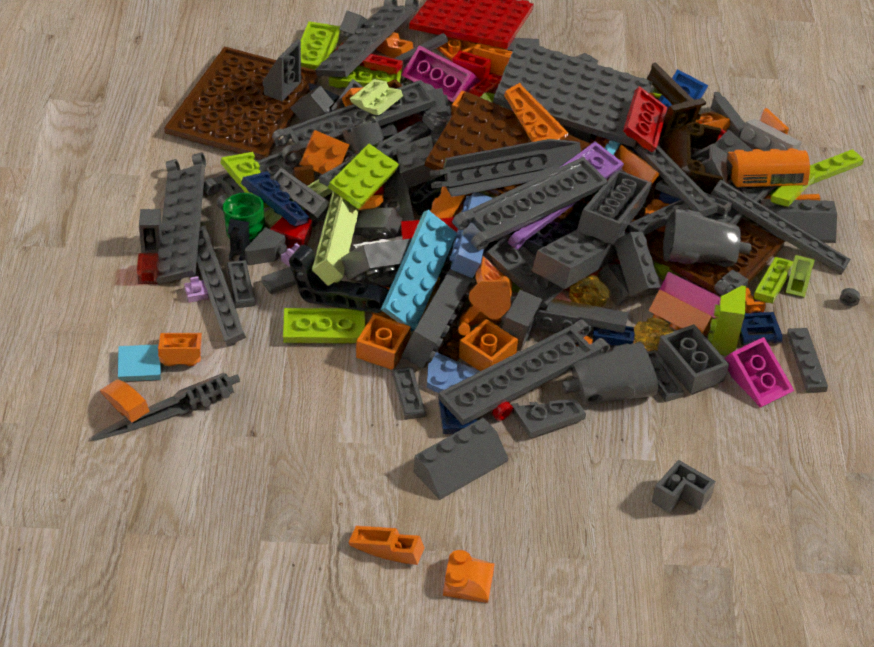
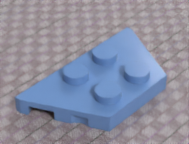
M436 352L431 363L428 362L427 388L439 393L480 371Z

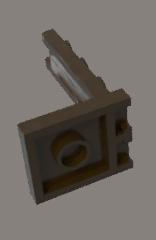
M656 62L652 63L647 80L652 81V85L672 104L669 106L660 133L662 138L663 135L677 128L699 120L702 115L700 109L706 105V101L703 98L696 100L691 98Z

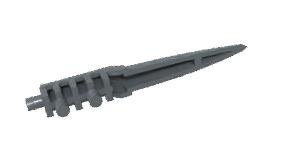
M221 373L183 388L174 396L149 406L150 412L131 423L126 417L91 437V440L119 435L179 413L180 415L189 412L191 407L193 410L197 409L196 404L199 402L207 407L211 403L210 399L213 402L217 401L216 396L219 394L222 398L227 399L230 397V394L234 393L232 385L240 382L238 374L228 377L226 373Z

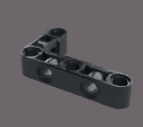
M301 245L289 258V264L301 298L306 302L372 313L382 312L381 308L389 292L387 288L341 280L333 282L328 286L312 270L315 254L306 245Z

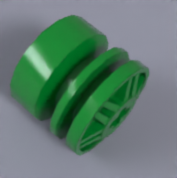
M238 193L230 196L223 203L226 235L229 239L228 227L230 219L249 222L250 243L265 229L264 205L259 196L251 193Z

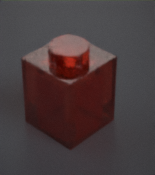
M159 253L138 254V284H158L155 279L158 278Z

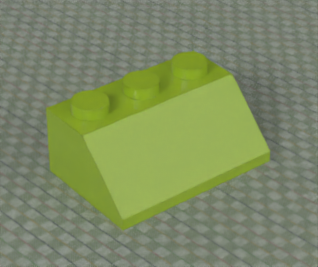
M740 286L721 296L719 305L715 304L714 317L716 319L711 320L710 331L712 333H708L707 340L720 355L728 356L736 351L745 316L746 286Z

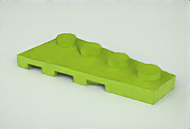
M249 152L221 157L220 164L245 193H250L240 183L243 177L261 173L259 163L254 160V153ZM263 203L264 208L270 207L267 204Z

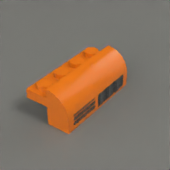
M789 148L788 150L770 149V151L754 149L752 151L735 150L727 154V159L733 166L731 180L736 187L808 185L810 161L806 150Z

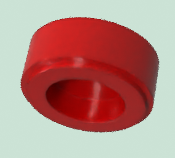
M503 402L493 410L492 416L497 421H502L511 414L513 406L509 402Z

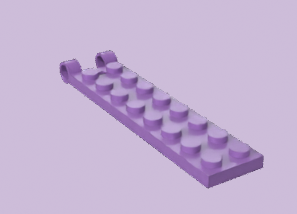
M594 142L564 165L584 157L607 180L614 172L621 170L624 163L597 142ZM578 201L515 230L516 232L510 237L508 244L516 250L519 249L528 238Z

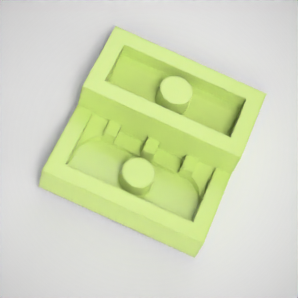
M374 79L352 96L350 100L359 108L369 113L380 115L403 97L400 89L389 88L386 81Z

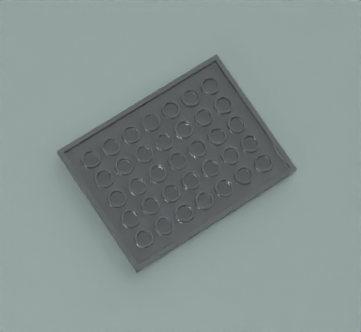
M517 40L494 96L493 103L512 109L504 96L505 91L520 83L559 124L634 147L636 141L623 132L634 91L640 86L650 93L652 81L626 72L623 73L610 67L597 65L594 62L581 60L578 57L568 56L559 51H552L543 46H536L527 41Z

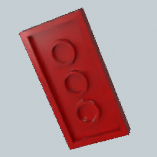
M639 86L634 91L623 132L652 153L657 149L667 107Z

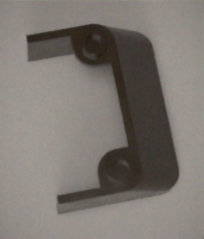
M690 122L663 135L660 141V148L703 192L711 195L720 180L723 181V177L705 173L704 165L698 160L691 159L690 147L703 149L711 144H715L722 131L721 128Z

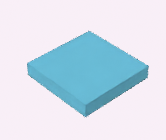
M159 345L119 346L118 379L122 381L161 380V362L158 357Z

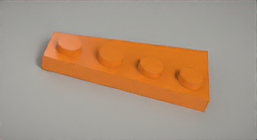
M520 83L505 91V98L532 142L545 139L563 140L567 137L568 132Z

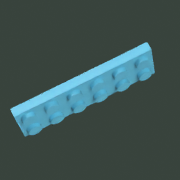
M429 210L423 212L381 308L383 312L395 321L411 326V332L415 331L457 234V232Z

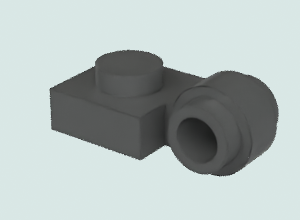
M731 270L716 283L714 290H716L718 295L723 296L740 286H747L749 279Z

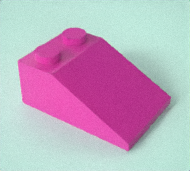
M764 337L730 353L724 358L729 364L728 372L731 377L760 408L794 391Z

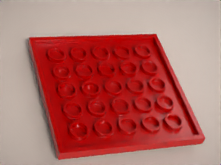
M427 0L410 21L409 29L436 35L444 33L446 37L508 49L533 11L534 3H529L527 0Z

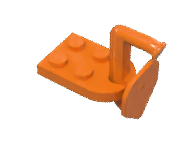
M483 256L476 271L477 284L469 293V300L473 305L460 318L458 332L464 336L470 332L468 324L480 312L490 319H499L511 306L512 281Z

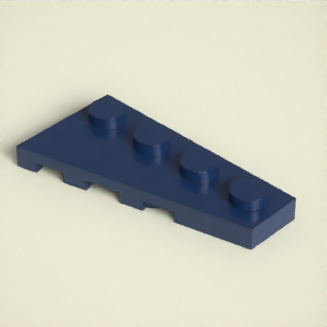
M268 171L242 178L240 184L246 187L250 193L259 196L263 203L270 206L275 213L284 217L289 224L298 226L307 223L309 219L308 214L296 202L289 200L290 195L279 189L280 184L276 180L272 181L270 179L271 174Z

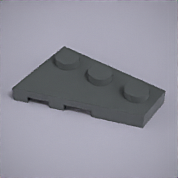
M576 399L551 401L550 404L529 402V405L521 406L518 403H511L513 406L512 413L529 438L586 418V412Z

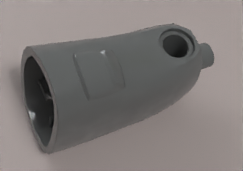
M673 208L668 215L663 239L664 261L679 262V264L693 265L695 263L729 267L736 264L739 253L749 255L751 251L750 243L740 242V229L734 224L704 217L699 211Z
M642 342L615 346L610 352L578 361L572 365L573 379L562 382L565 394L577 391L582 403L586 405L656 396L658 393L656 374Z

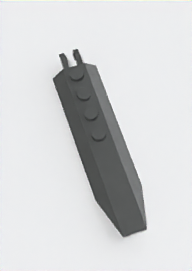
M545 139L449 157L445 159L443 169L430 171V176L433 177L444 174L445 181H437L431 185L432 188L446 186L451 197L530 182L558 169L581 152L580 142Z

